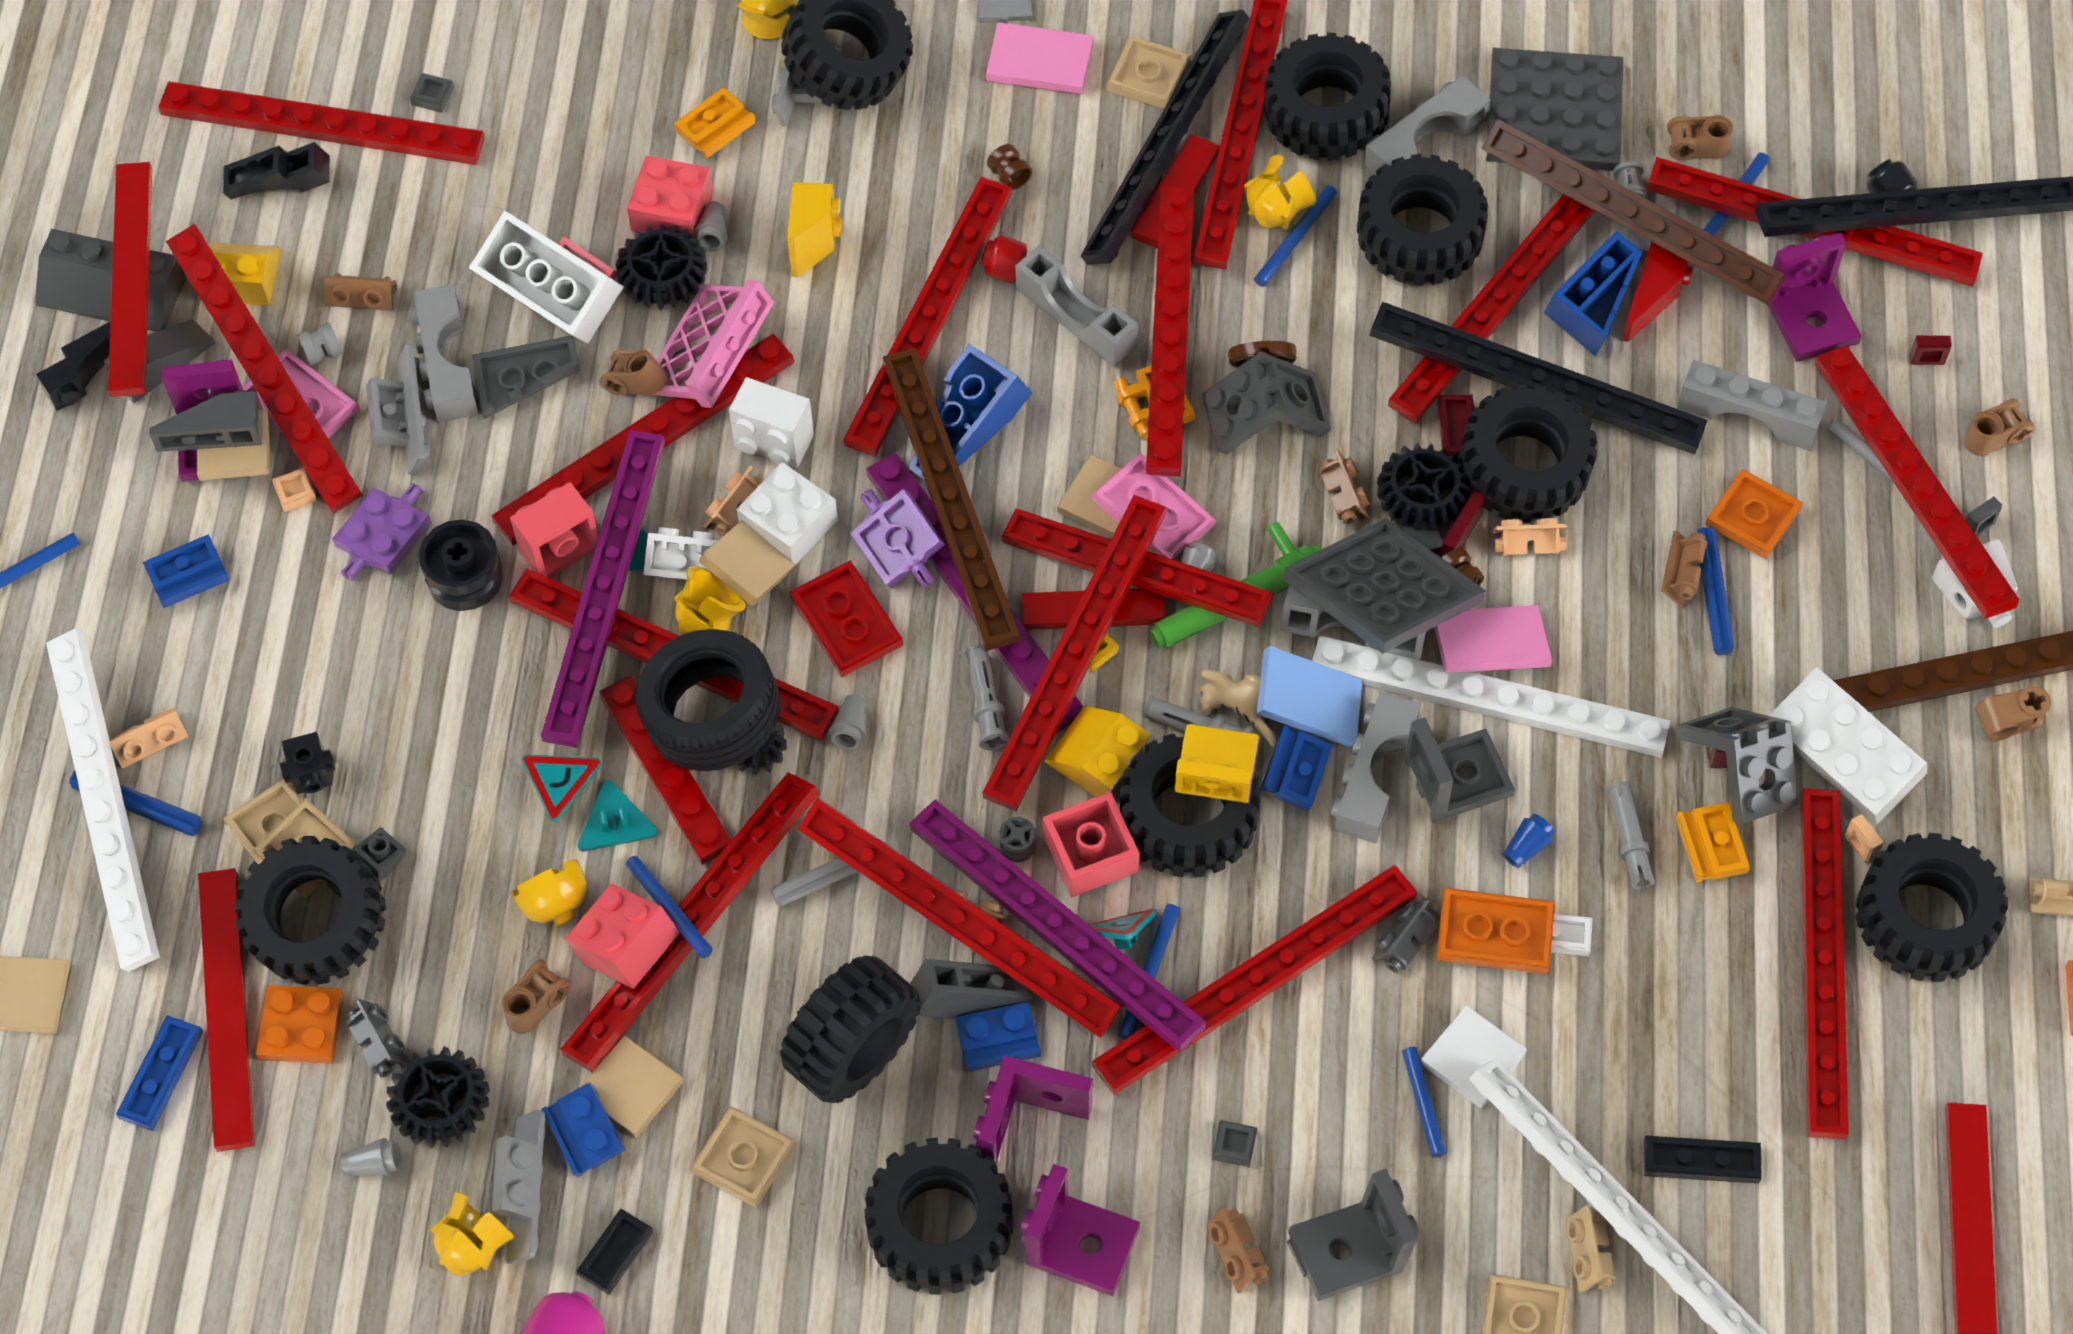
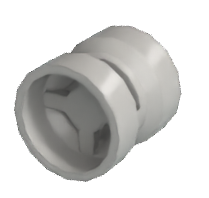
M330 323L319 326L315 332L305 331L297 335L310 367L320 363L324 357L334 358L342 354Z

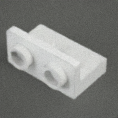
M659 527L658 534L648 533L643 575L686 580L689 567L696 565L706 568L699 562V559L718 540H714V533L693 531L692 538L679 536L680 530Z

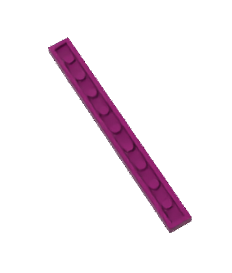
M634 430L629 431L541 733L543 742L575 748L579 746L664 448V435Z
M896 452L867 467L866 473L868 478L885 501L891 500L901 490L905 489L911 494L939 534L945 545L929 557L928 560L974 621L931 499ZM1010 608L1019 632L1020 642L994 650L1029 698H1031L1049 659ZM1074 696L1057 732L1071 725L1084 707L1076 696Z
M936 799L910 822L912 832L1179 1053L1206 1028L1204 1019Z

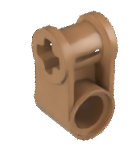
M1721 115L1700 117L1678 116L1671 119L1667 124V131L1672 139V144L1669 147L1670 156L1676 160L1719 159L1726 156L1729 152L1732 138V122L1727 117Z
M645 349L632 351L614 350L611 355L612 363L607 373H604L599 380L605 390L615 395L655 394L665 386L668 380V373Z
M2009 399L1998 406L1977 413L1964 437V444L1971 453L1984 456L2006 446L2015 445L2026 440L2034 433L2036 426L2032 421H2027L2019 409L2020 403L2018 400Z
M2029 686L2010 693L1988 697L1980 701L1975 706V710L1989 741L1996 742L2039 728L2044 722L2045 714L2051 707V697L2043 688Z
M543 959L533 963L524 976L503 997L502 1007L507 1026L516 1033H526L533 1030L567 996L571 988V981L567 978L561 979L548 969V964ZM524 1006L529 1008L522 1014L513 1013L517 1007Z

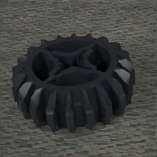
M661 224L659 230H653L648 225L647 232L644 234L636 230L635 240L626 238L625 248H619V259L616 260L617 278L619 284L624 286L623 291L626 296H632L635 304L644 301L647 309L653 304H657L658 308L662 311L664 304L670 303L675 309L678 300L688 303L689 294L696 295L698 293L699 286L705 282V274H707L706 271L708 270L707 262L705 261L706 254L703 247H700L697 237L691 238L688 230L680 233L676 225L670 230H666L663 224Z
M1418 442L1412 451L1403 446L1400 455L1392 453L1389 457V462H1384L1382 465L1381 473L1377 479L1378 500L1382 501L1381 507L1383 511H1390L1389 517L1391 521L1401 519V525L1405 527L1415 522V530L1421 529L1422 522H1427L1428 530H1434L1436 524L1445 530L1449 521H1456L1472 492L1470 490L1471 487H1469L1471 481L1467 474L1462 473L1463 464H1458L1459 458L1457 454L1447 456L1446 447L1436 451L1432 443L1427 449H1422ZM1408 475L1409 480L1405 482L1404 486L1398 488L1397 483L1399 480ZM1450 487L1451 493L1449 496L1440 500L1439 495L1443 494L1444 489Z
M446 1046L442 1048L439 1055H436L431 1047L427 1050V1056L421 1058L420 1054L414 1052V1063L410 1065L407 1062L401 1061L400 1067L404 1073H392L391 1079L395 1085L387 1087V1095L391 1099L387 1101L386 1107L389 1112L393 1113L390 1117L393 1125L400 1126L399 1131L403 1137L411 1135L413 1143L417 1145L425 1139L427 1146L433 1148L436 1141L440 1139L443 1146L448 1148L449 1138L453 1136L459 1142H463L464 1136L462 1131L466 1129L469 1132L475 1133L476 1126L473 1120L484 1121L485 1114L482 1108L489 1107L490 1104L489 1098L485 1096L489 1093L490 1087L488 1082L483 1081L486 1077L483 1069L476 1068L477 1063L474 1058L470 1057L465 1060V1055L460 1050H457L451 1056V1052ZM449 1074L451 1076L447 1078H438L435 1075ZM423 1081L421 1091L413 1096L414 1100L410 1101L414 1089ZM432 1087L435 1088L438 1094H442L445 1107L441 1106L439 1100L435 1101ZM467 1092L463 1105L458 1111L453 1113L454 1105L463 1099V1094ZM430 1116H438L442 1118L441 1120L434 1121L424 1120L425 1118Z

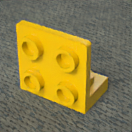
M1188 724L1185 730L1181 758L1178 759L1175 792L1248 803L1259 736L1252 733Z

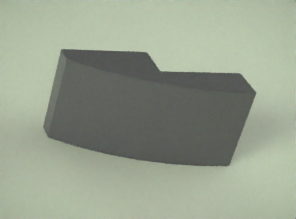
M382 827L378 828L353 848L354 853L372 870V874L379 880V883L392 871L406 853V849ZM327 880V886L341 898V892L336 884Z

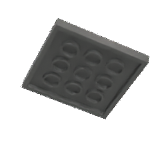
M1492 48L1489 92L1491 101L1488 113L1487 137L1499 119L1590 169L1613 171L1621 162L1624 57ZM1486 152L1487 162L1505 163Z
M1386 518L1285 567L1283 580L1382 654L1484 602L1486 592L1482 587Z

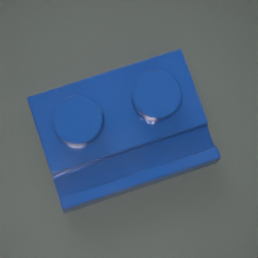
M209 534L143 562L163 608L229 581V577Z
M1284 724L1280 729L1260 791H1268L1275 794L1274 797L1308 811L1313 805L1333 744L1301 730L1297 732Z
M1029 1002L955 1017L967 1072L999 1066L1004 1055L1020 1060L1041 1057Z
M588 1082L556 1100L557 1102L551 1106L542 1108L573 1175L577 1178L590 1168L594 1169L626 1151L592 1083Z

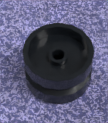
M463 519L447 521L433 528L424 538L419 550L420 566L425 576L427 588L436 602L445 608L457 611L473 610L489 603L499 592L503 582L502 563L498 555L496 542L485 527L477 522Z

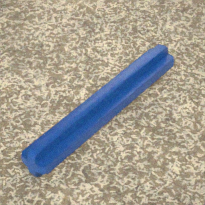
M1702 527L1697 530V533L1703 534L1708 544L1705 549L1703 563H1700L1713 649L1717 655H1729L1733 652L1734 640L1716 530L1713 527Z
M74 770L69 783L73 789L80 791ZM120 784L125 810L190 836L198 834L203 824L199 815Z

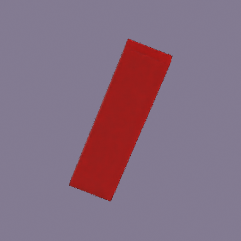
M1193 134L1189 135L1131 230V238L1152 247H1158L1161 186L1194 188L1195 195L1215 162L1220 145Z
M1141 588L1128 589L1110 627L1154 625V623L1165 618L1164 596ZM1084 591L1022 593L1024 627L1027 630L1066 628Z

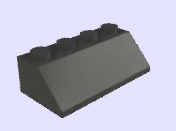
M51 229L39 255L35 295L36 306L110 322L113 242ZM150 250L148 330L157 332L165 329L187 278L174 255Z

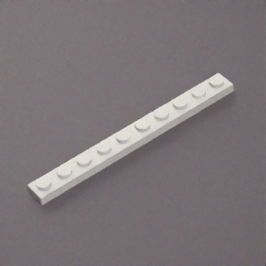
M75 628L47 642L46 645L120 968L130 972L160 958L85 634L83 631Z
M1320 635L1312 659L1313 662L1362 679V685L1659 758H1662L1671 721L1473 672L1445 673L1443 665L1387 652L1382 654L1374 648Z
M1496 1058L1476 1069L1469 1080L1478 1088L1479 1093L1505 1116L1510 1125L1516 1127L1532 1143L1533 1148L1559 1171L1564 1180L1571 1183L1586 1198L1588 1204L1593 1209L1599 1211L1614 1227L1616 1233L1626 1239L1642 1255L1643 1260L1670 1284L1675 1293L1682 1296L1698 1312L1699 1317L1705 1323L1709 1324L1718 1334H1768Z

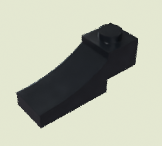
M315 142L286 152L280 146L273 147L225 165L223 193L232 200L244 195L270 190L298 189L300 192L308 191L329 183L330 155Z
M111 321L61 347L65 359L36 374L45 394L56 411L75 404L79 399L87 395L85 388L96 373L105 365L104 360L109 357Z

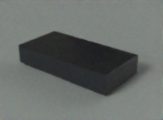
M620 1209L576 1270L577 1275L610 1295L653 1234V1228Z

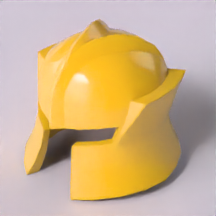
M741 0L737 6L742 10L741 19L744 28L751 35L759 39L771 40L782 37L783 30L790 18V14L787 12L778 17L774 16L785 11L791 5L796 8L799 2L798 0Z
M1272 155L1263 172L1244 184L1249 207L1248 215L1255 216L1263 227L1275 228L1281 226L1284 230H1287L1297 212L1315 205L1316 197L1302 170L1283 183L1277 173L1284 161L1283 155Z
M696 565L688 568L685 586L674 597L676 601L675 616L678 621V629L682 634L706 629L730 631L732 617L746 608L743 598L710 570Z
M458 1192L453 1193L452 1203L447 1214L429 1229L434 1233L433 1243L439 1255V1264L444 1265L449 1272L455 1275L469 1274L481 1268L488 1272L497 1249L514 1239V1235L491 1212L488 1211L482 1216L467 1203L469 1197Z

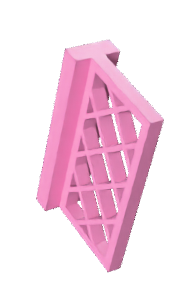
M747 280L744 287L702 284L656 360L668 374L670 373L671 377L668 378L667 383L660 391L650 395L696 399L701 407H713L774 304L758 280ZM709 296L718 297L717 300L703 307ZM734 302L732 307L728 309L727 305ZM722 309L723 313L709 321L707 320L708 316ZM702 321L703 325L688 333L691 326ZM718 328L717 332L714 335H712L711 331ZM704 335L707 336L706 340L692 347L691 343ZM686 347L687 351L673 358L677 351ZM703 354L700 360L697 361L696 357ZM691 361V366L676 373L675 369ZM687 380L685 386L680 385L682 382Z

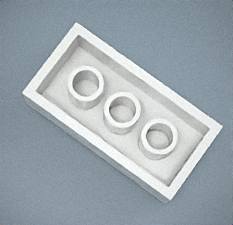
M507 211L503 212L469 267L555 325L587 344L624 288V286Z
M1818 667L1769 715L1791 721L1793 752L1836 790H1840V793L1876 825L1927 774V762Z

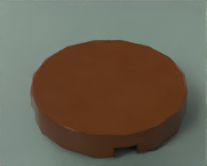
M1284 341L1249 342L1236 345L1228 350L1229 364L1234 368L1240 367L1259 352L1266 353L1291 364L1297 358L1295 344Z

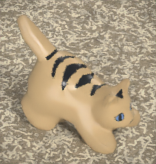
M1202 670L1200 676L1205 681V684L1198 688V694L1204 714L1209 715L1216 708L1226 707L1244 720L1252 723L1269 745L1274 748L1277 741L1276 734L1265 723L1266 717L1257 714L1261 677L1246 674L1241 681L1236 682L1227 674L1212 670Z

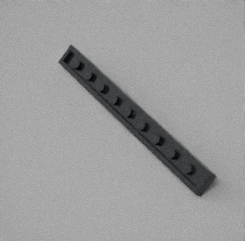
M1244 10L1223 12L1217 15L1080 255L1087 265L1112 263L1118 256L1119 249L1133 229V225L1142 209L1146 206L1153 189L1161 180L1162 173L1169 161L1174 157L1175 150L1183 136L1188 132L1192 120L1201 109L1205 97L1215 84L1216 78L1224 64L1228 61L1235 44L1241 38L1243 30L1250 20Z
M2073 176L1759 202L1755 209V214L1764 237L2073 211Z
M1383 301L1369 336L1511 388H1514L1515 385L1526 384L1528 389H1535V385L1546 387L1545 391L1553 394L1556 390L1565 395L1564 400L1567 402L1573 400L1581 407L1579 413L1694 455L1699 447L1708 421Z

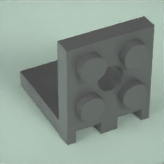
M1259 352L1202 393L1217 451L1228 454L1275 420L1321 437L1331 430L1315 373L1263 352ZM1240 400H1242L1238 408V413L1236 414V405Z
M1730 707L1676 725L1679 740L1726 751L1733 822L1745 824L1798 805L1791 721ZM1765 770L1766 778L1764 783L1760 786L1759 778L1763 775Z
M1425 717L1411 722L1405 764L1407 767L1411 766L1416 776V788L1421 798H1426L1431 809L1430 818L1432 823L1514 795L1515 788L1486 728L1437 744ZM1460 767H1470L1475 771L1476 776L1469 780L1462 779L1458 776L1456 770Z
M1387 1169L1372 1173L1360 1203L1290 1226L1288 1233L1290 1238L1293 1239L1304 1264L1306 1275L1317 1301L1404 1271L1418 1240L1419 1229L1415 1218L1411 1214L1407 1215L1402 1204L1404 1197L1400 1184L1397 1180L1391 1179ZM1331 1243L1332 1245L1336 1243L1345 1245L1350 1252V1256L1344 1260L1334 1258L1330 1254L1329 1245Z

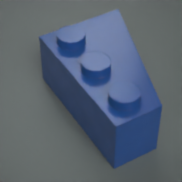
M1616 230L1553 294L1544 314L1596 356L1607 337L1642 251Z

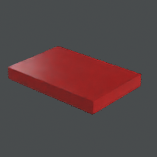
M851 560L789 591L790 599L841 677L903 646L902 637Z

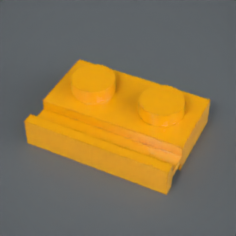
M722 87L674 123V129L678 135L696 151L699 150L703 157L707 159L755 124L756 120L755 114L749 113L745 109V105L725 87Z
M1729 802L1695 808L1693 811L1683 813V811L1677 812L1675 819L1696 883L1710 878L1716 880L1748 873L1750 865L1736 823L1733 822Z

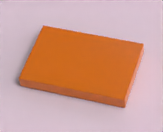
M1444 888L1436 960L1548 975L1555 901Z

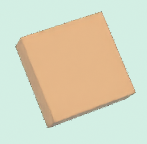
M304 467L271 479L284 513L317 501Z
M1862 814L1850 821L1844 835L1845 839L1864 863L1866 862L1867 864L1879 854L1884 841Z

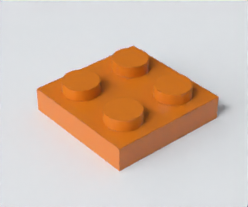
M1742 469L1707 517L1705 525L1713 527L1716 532L1760 557L1767 559L1801 511L1803 502Z
M267 985L256 1050L258 1060L333 1063L344 995L342 989Z

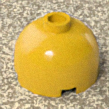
M577 859L562 863L564 868L560 871L550 868L516 887V890L510 891L517 907L524 916L533 922L541 924L554 921L556 927L576 918L574 911L584 903L587 896V881Z

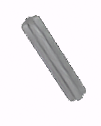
M837 858L774 886L771 889L772 895L779 906H784L859 871L840 858Z

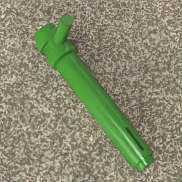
M1279 522L1272 523L1267 528V531L1283 556L1276 559L1274 565L1240 581L1270 591L1273 596L1289 588V583L1283 580L1285 567L1321 550L1316 544L1310 547L1304 545L1296 549ZM1191 605L1154 623V628L1150 629L1149 633L1158 649L1161 647L1167 649L1229 617Z

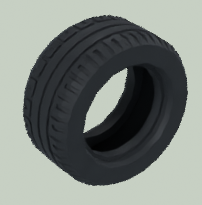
M706 629L692 631L676 637L663 645L649 659L637 682L636 707L651 742L657 751L669 762L684 769L688 768V770L712 771L739 764L755 754L768 741L770 735L775 730L774 728L780 716V693L765 656L756 644L732 631ZM714 677H726L744 684L741 697L734 707L717 719L703 723H687L673 716L676 704L684 692L700 681Z

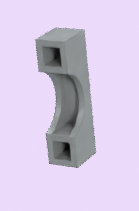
M1464 75L1453 83L1448 82L1430 100L1425 99L1420 102L1412 113L1405 118H1398L1390 129L1381 135L1373 136L1366 145L1364 165L1376 175L1377 169L1384 164L1391 166L1394 159L1404 157L1405 160L1410 159L1411 155L1418 154L1415 146L1418 140L1430 133L1445 131L1464 137L1488 119L1491 99Z
M1040 245L1016 265V289L1114 367L1138 346V323L1114 304L1105 308L1087 299L1069 278L1064 264Z
M454 284L415 291L416 305L410 306L413 325H419L420 333L414 334L418 354L424 353L425 361L419 362L423 382L429 381L430 389L424 390L428 411L435 410L438 422L479 415L469 368L453 365L442 357L446 344L454 336L464 331Z
M1693 360L1677 409L1707 419L1722 413L1745 414L1766 424L1773 431L1777 441L1810 451L1827 401Z
M1289 584L1284 602L1280 631L1315 638L1324 630L1334 627H1346ZM1426 632L1387 651V653L1420 659Z
M1379 692L1375 704L1369 702L1363 719V723L1368 724L1365 735L1358 733L1352 754L1357 755L1355 764H1347L1343 775L1342 785L1347 787L1343 796L1336 795L1332 807L1331 816L1336 817L1334 831L1377 843L1387 814L1390 796L1378 787L1373 779L1371 769L1385 755L1407 750L1411 722L1419 719L1420 703Z

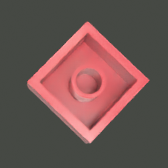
M646 155L627 207L631 232L635 233L637 230L644 234L647 232L648 225L653 230H659L661 224L666 227V230H670L676 225L680 233L688 230L691 238H695L694 232L705 209V205L710 202L713 194L710 167Z
M571 482L550 490L545 497L532 505L521 507L515 515L510 517L519 553L533 571L548 578L595 551L599 536L593 511Z
M1111 792L1043 817L1044 840L1071 898L1139 872L1140 853Z
M611 883L567 935L565 940L585 966L634 989L680 932L662 906Z

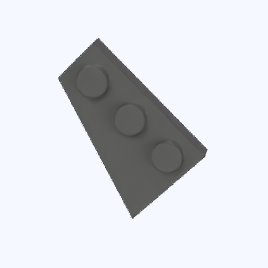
M572 335L472 355L484 419L580 371L576 345Z

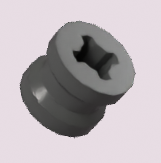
M1013 817L1006 820L999 830L1002 854L1013 862L1028 860L1034 855L1036 850V829L1034 825L1023 817ZM1013 841H1014V842H1020L1021 845H1019V844L1016 845V844H1011V843H1012Z

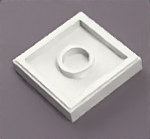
M1466 1005L1422 1057L1421 1065L1481 1109L1488 1100L1479 1093L1478 1088L1469 1080L1476 1069L1495 1058L1511 1073L1526 1055L1527 1049Z

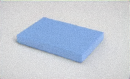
M1269 646L1263 651L1257 714L1351 747L1355 744L1357 738L1362 679Z

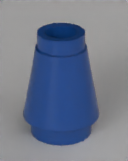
M1533 813L1529 818L1523 819L1502 855L1512 866L1519 869L1552 843L1551 837L1555 834V830L1544 818Z

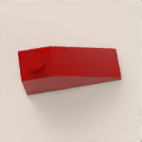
M1651 242L1626 320L1622 341L1629 342L1678 298L1682 284L1689 286L1694 266L1688 265L1687 261Z

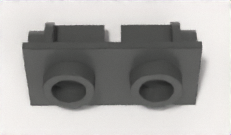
M1429 898L1416 903L1411 901L1402 908L1397 915L1400 921L1393 930L1388 929L1377 941L1376 946L1379 949L1371 958L1373 961L1383 957L1388 960L1386 966L1394 973L1407 968L1420 950L1410 939L1413 937L1420 945H1423L1439 926L1438 919L1440 915L1431 908L1425 909L1430 902Z
M357 999L356 1003L359 1008L353 1009L347 1014L348 1020L346 1024L359 1046L365 1045L370 1040L372 1041V1044L366 1047L362 1053L372 1072L378 1074L379 1077H386L393 1072L392 1066L395 1063L401 1065V1061L409 1063L404 1054L406 1051L405 1045L391 1031L387 1023L389 1016L382 1006L377 1003L373 1004Z

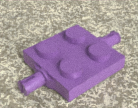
M411 483L401 498L392 497L373 487L332 538L335 547L352 556V559L341 571V574L346 579L353 581L363 566L377 567L391 574L432 523L428 514L412 506L423 493L420 486Z
M872 489L864 491L866 495L862 493L860 499L867 506L870 513L864 522L851 532V535L888 587L893 588L907 575L912 573L922 588L928 587V582L932 584L934 578L924 564L945 543L911 494L905 489L901 490L891 500L883 503L878 500Z

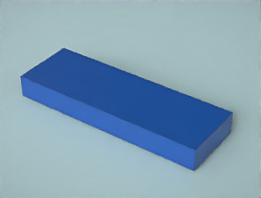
M168 1015L166 1016L116 1113L118 1119L151 1131L154 1130L203 1033L200 1026Z

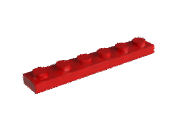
M630 675L600 690V697L702 865L718 857L731 842V839L688 768L684 769L669 762L657 751L651 742L638 715L635 701L637 684Z

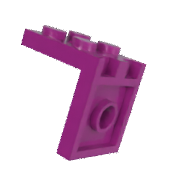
M1841 233L1832 236H1819L1811 242L1800 245L1791 244L1777 251L1773 268L1784 273L1786 277L1768 307L1796 362L1816 357L1846 345L1850 347L1860 343L1862 336L1834 284L1846 247V242ZM1815 317L1820 319L1824 325L1814 327L1806 319Z
M232 359L162 367V381L176 415L221 393H233L243 390ZM197 450L178 451V470L181 482L199 480L197 475Z
M1004 1055L996 1082L989 1081L984 1098V1103L987 1104L985 1117L979 1115L974 1129L975 1147L981 1149V1157L985 1159L990 1156L997 1163L1016 1101L1089 1120L1093 1107V1078Z
M1053 1164L1049 1175L1042 1174L1035 1192V1196L1038 1197L1035 1210L1028 1209L1022 1222L1021 1231L1024 1234L1021 1244L1025 1245L1026 1265L1114 1296L1139 1232L1140 1222L1068 1196V1169ZM1089 1237L1099 1240L1102 1245L1099 1252L1091 1255L1084 1253L1079 1247L1082 1240Z

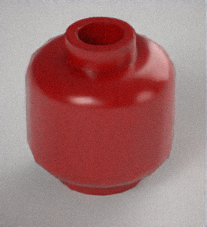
M999 235L993 241H987L980 265L985 266V274L987 276L1014 284L1016 283V265L1027 256V245L1024 242Z

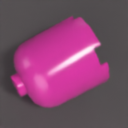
M573 1291L572 1294L555 1292L541 1299L519 1334H604L605 1328L603 1317L596 1307L593 1306V1300L589 1296L579 1291Z

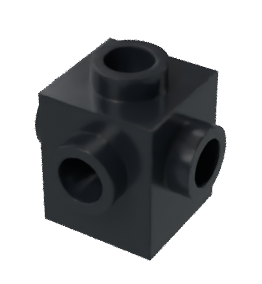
M317 731L281 741L286 761L280 762L281 772L285 783L292 782L297 794L316 793L322 790L323 787L333 785L329 772L336 770L330 749L324 750Z

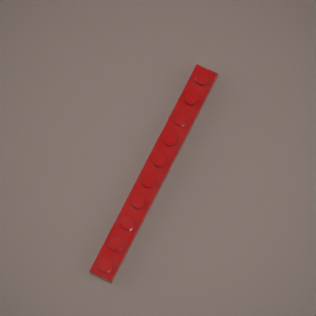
M1254 0L1194 253L1193 264L1227 270L1245 191L1244 184L1247 183L1265 104V76L1271 61L1276 57L1287 9V0Z
M170 81L166 85L158 106L160 114L164 116L473 165L477 164L485 140L484 132L481 130Z
M1656 157L1646 188L1647 191L1759 223L1755 214V209L1759 202L1799 199ZM1894 226L1796 234L1814 240L1819 236H1832L1841 233L1846 242L1845 249L1972 287L1976 281L1983 255L1979 251Z
M980 177L888 355L916 348L923 367L1012 195L1011 186ZM883 364L843 438L844 446L874 457L877 456L900 411Z
M1161 186L1146 475L1181 477L1194 188Z
M1563 194L1451 327L1488 339L1595 211ZM1425 356L1389 398L1388 407L1416 424L1462 369Z
M194 223L165 241L329 509L334 514L363 496L199 228Z
M772 333L745 351L712 408L701 407L696 399L673 397L492 514L493 523L510 544L514 546L517 542L510 517L515 515L521 507L532 505L545 497L550 490L562 487L569 482L572 483L582 498L586 499L615 480L630 430L664 435V447H666L732 404L746 377L764 383L794 363L793 355Z
M1848 345L1817 355L1816 367L1984 619L2017 608L2019 598Z
M1133 495L982 792L984 799L1017 812L1167 514L1166 506Z
M526 568L511 591L509 598L511 603L572 630L582 592ZM617 609L607 646L647 663L663 645L679 635ZM714 677L700 681L695 685L736 703L741 697L744 684L732 678ZM775 678L781 698V711L777 721L823 741L839 712L838 706Z
M787 772L678 905L702 936L710 929L819 795L815 785ZM681 933L678 934L634 989L618 981L611 986L561 1047L560 1050L566 1058L591 1072L595 1070L692 951V946Z
M1803 788L1801 792L1807 1137L1846 1140L1848 1136L1840 790Z
M816 798L797 829L1099 1038L1105 1035L1123 1006L821 798Z
M1393 865L1185 1000L1183 1003L1204 1019L1206 1023V1028L1187 1047L1416 899L1417 891L1398 867ZM1145 1026L1094 1059L1092 1067L1112 1094L1115 1095L1179 1052L1152 1029Z

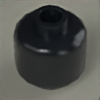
M1888 159L1868 174L1870 179L1867 183V189L1870 193L1914 190L1918 187L1917 180L1901 161L1892 162L1891 159Z

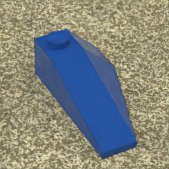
M970 343L948 370L944 380L946 386L941 399L935 402L958 466L964 463L1009 423L1033 393L1017 375ZM914 453L908 469L924 480Z

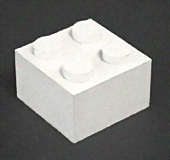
M747 377L745 378L729 408L734 446L746 454H757L769 458L777 465L783 462L798 469L814 437L810 399Z
M783 462L736 509L738 523L743 520L795 565L838 521L836 499Z

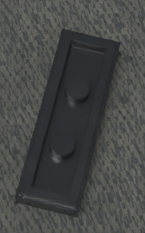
M1645 1135L1644 1176L1760 1184L1762 1179L1761 1143Z

